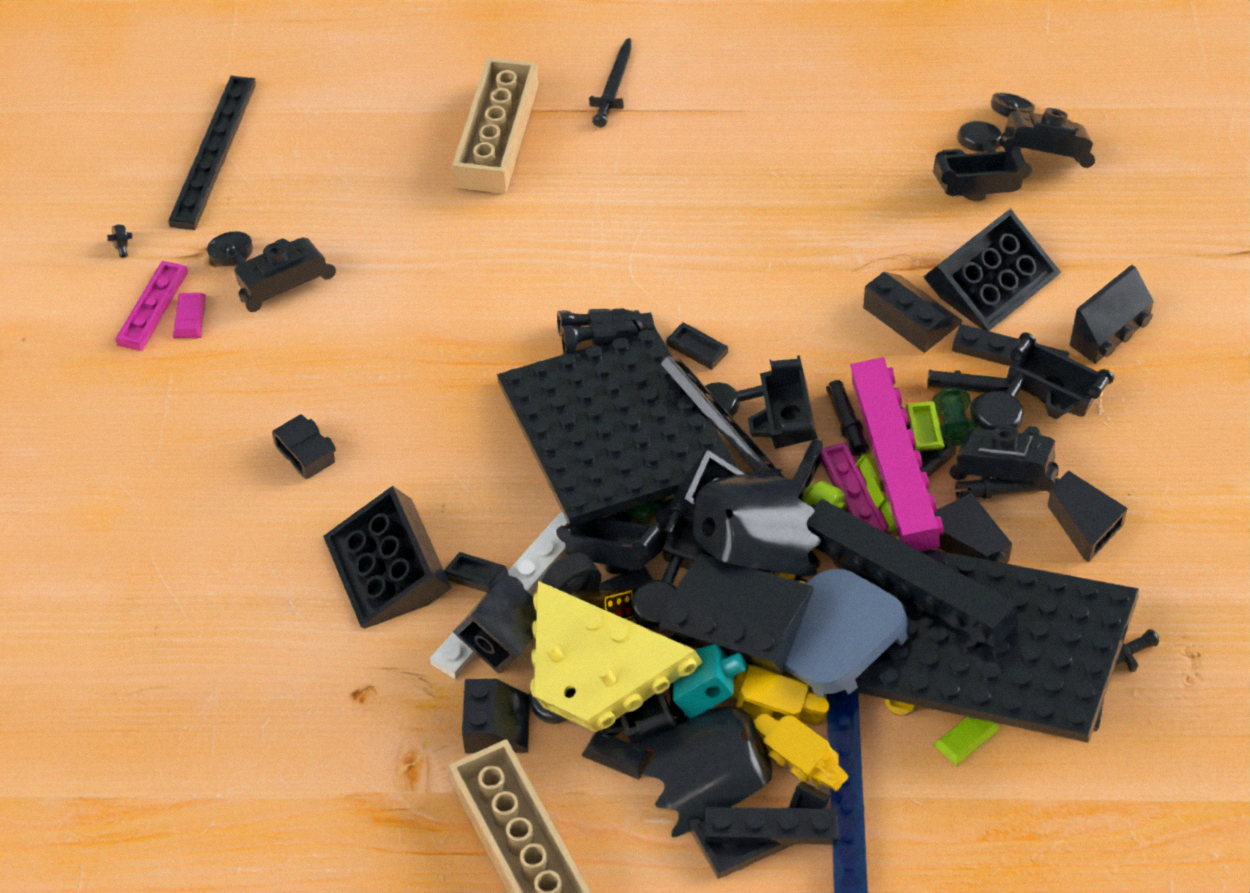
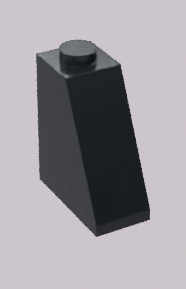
M1068 470L1060 479L1058 477L1054 479L1055 486L1052 490L1048 491L1050 495L1047 506L1083 559L1090 562L1123 527L1128 508Z
M972 493L934 512L935 517H941L944 534L939 535L940 547L938 548L953 554L1001 563L1009 562L1012 549L1011 541Z

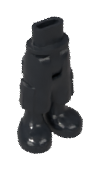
M605 308L589 309L587 314L572 313L568 310L557 311V328L559 336H562L563 354H574L577 345L586 340H591L592 345L612 343L616 338H628L638 335L643 330L655 329L651 312L640 313L639 310L633 311L624 308L612 310Z

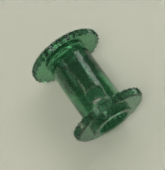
M948 388L938 392L933 397L932 401L935 402L937 415L942 416L944 421L940 427L942 437L955 446H961L967 432L971 429H978V425L974 420L966 418L965 411L970 406L969 404H971L969 393L960 388Z

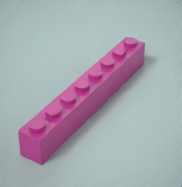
M884 357L850 364L852 384L900 541L918 551L940 547L939 535L944 534L943 523L940 516L935 517L934 512L937 511L933 493H927V489H930L926 471H920V468L923 467L920 451H914L913 449L916 443L913 430H907L906 425H909L906 408L900 409L899 406L902 404L899 387H893V384H896L893 368H887Z

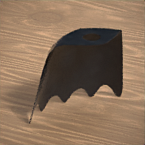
M769 469L716 479L701 488L696 500L693 532L698 544L713 557L734 565L801 576H814L818 573L816 568L809 562L808 553L821 543V539L807 528V520L814 513V508L802 502L796 496L795 491L801 486L800 482L781 477L779 472L782 469ZM726 509H731L733 512V517L730 519L726 516ZM708 517L713 518L715 521V531L710 537L705 536L702 531L703 522Z
M734 706L708 709L693 718H689L687 715L675 718L677 725L641 740L636 745V747L648 748L654 752V757L645 768L643 774L660 779L665 786L664 791L656 800L655 806L658 808L675 809L679 813L677 824L671 832L672 837H677L690 831L688 820L700 819V822L705 821V807H732L760 790L772 779L771 758L768 756L769 751L758 730L754 727L755 725L750 715L742 708ZM742 732L747 733L749 741L742 739ZM755 737L760 741L764 754L759 750Z

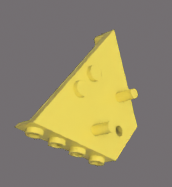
M538 581V592L534 593L533 596L534 607L537 611V621H533L532 625L533 636L536 639V649L532 650L531 654L532 664L535 668V678L531 679L530 688L532 696L538 700L544 709L596 733L600 729L612 726L616 719L626 712L638 709L643 704V701L654 694L664 692L671 683L680 677L692 674L697 666L703 663L697 652L692 648ZM571 688L576 689L573 697L567 698L565 696L567 690Z

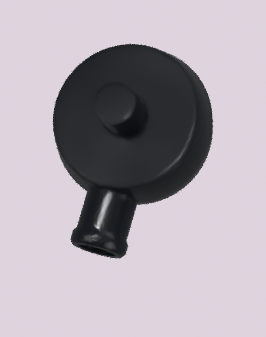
M122 224L112 226V234L107 235V241H113L115 249L119 251V257H127L126 248L128 246V239H132V233H127L125 226Z

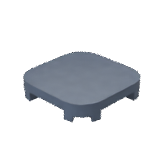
M830 569L817 574L806 583L812 585L814 590L784 666V670L811 686L814 694L822 698L826 697V693H837L846 690L847 694L853 692L858 688L855 679L893 642L902 646L908 638L906 633L908 618L902 603L895 596L851 571Z

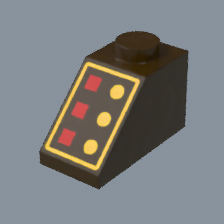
M633 587L572 591V596L626 620L635 619L631 608Z

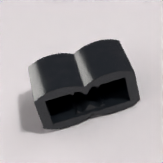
M302 414L272 431L273 441L277 449L305 479L310 478L335 462L334 452L336 448L329 437L324 438L319 433L316 423L312 419L308 420Z

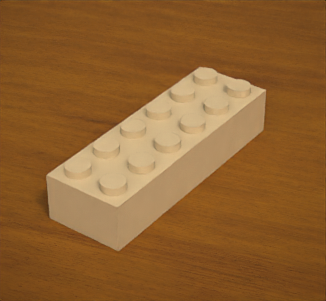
M487 57L452 165L455 188L501 194L507 193L538 89L537 63Z
M507 739L448 765L451 785L508 893H591Z

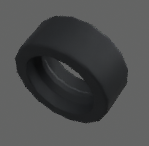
M579 552L569 554L554 563L545 573L542 583L572 596V591L597 590L601 583L602 574L586 554Z

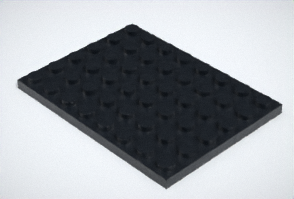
M656 328L643 330L638 335L632 337L616 338L612 343L592 345L577 350L574 354L565 353L497 374L498 383L569 527L674 495L682 480L705 450H709L738 469L736 462L711 420L661 365L667 357L673 356Z
M938 550L920 551L1017 604L1018 625L996 648H993L984 642H978L967 632L959 628H953L942 618L934 614H928L915 603L903 600L890 589L880 587L895 596L902 603L908 618L906 631L908 638L902 646L893 642L855 679L858 688L853 692L1089 743L1139 598V588Z

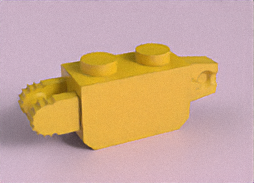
M749 665L747 672L744 671L733 676L734 693L732 696L738 699L736 707L742 708L752 718L756 719L762 713H766L779 722L782 717L792 715L801 722L811 723L816 726L821 723L823 724L826 718L825 713L829 709L826 698L808 692L809 685L802 683L796 678H787L772 673L768 669Z
M762 713L754 720V727L762 734L763 742L770 750L768 756L780 767H783L785 763L792 768L790 773L800 782L806 783L810 781L816 787L823 784L837 791L849 777L838 765V754L830 747V743L794 716H784L778 722L773 717H770L769 714Z

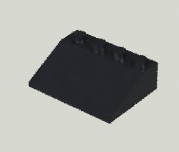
M1010 208L923 277L940 299L982 330L990 331L1058 276L1061 271Z
M393 485L323 536L359 624L363 629L427 606L452 588L412 499Z
M700 553L670 597L659 628L667 638L699 649L710 645H718L728 657L740 653L745 663L782 674L814 587L753 568L726 563L715 557Z

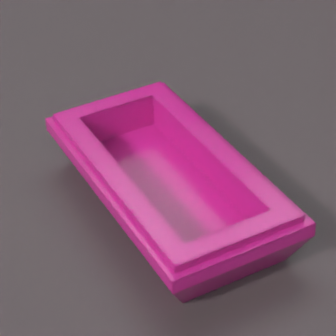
M180 293L178 295L173 338H201L206 294Z

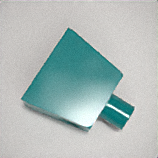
M710 645L695 650L703 663L697 666L692 674L682 676L673 682V701L689 718L700 715L732 696L734 693L733 676L747 669L745 660L740 653L728 657L718 645Z

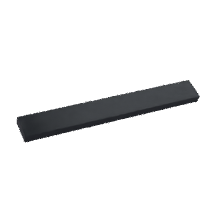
M230 76L168 220L170 227L196 230L255 89V78Z

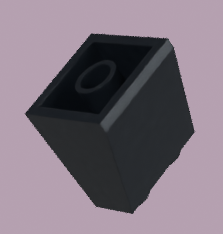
M506 572L454 629L453 633L499 673L518 658L534 637L532 625L533 621H537V611L534 607L533 596L524 589V585L519 579L510 576Z

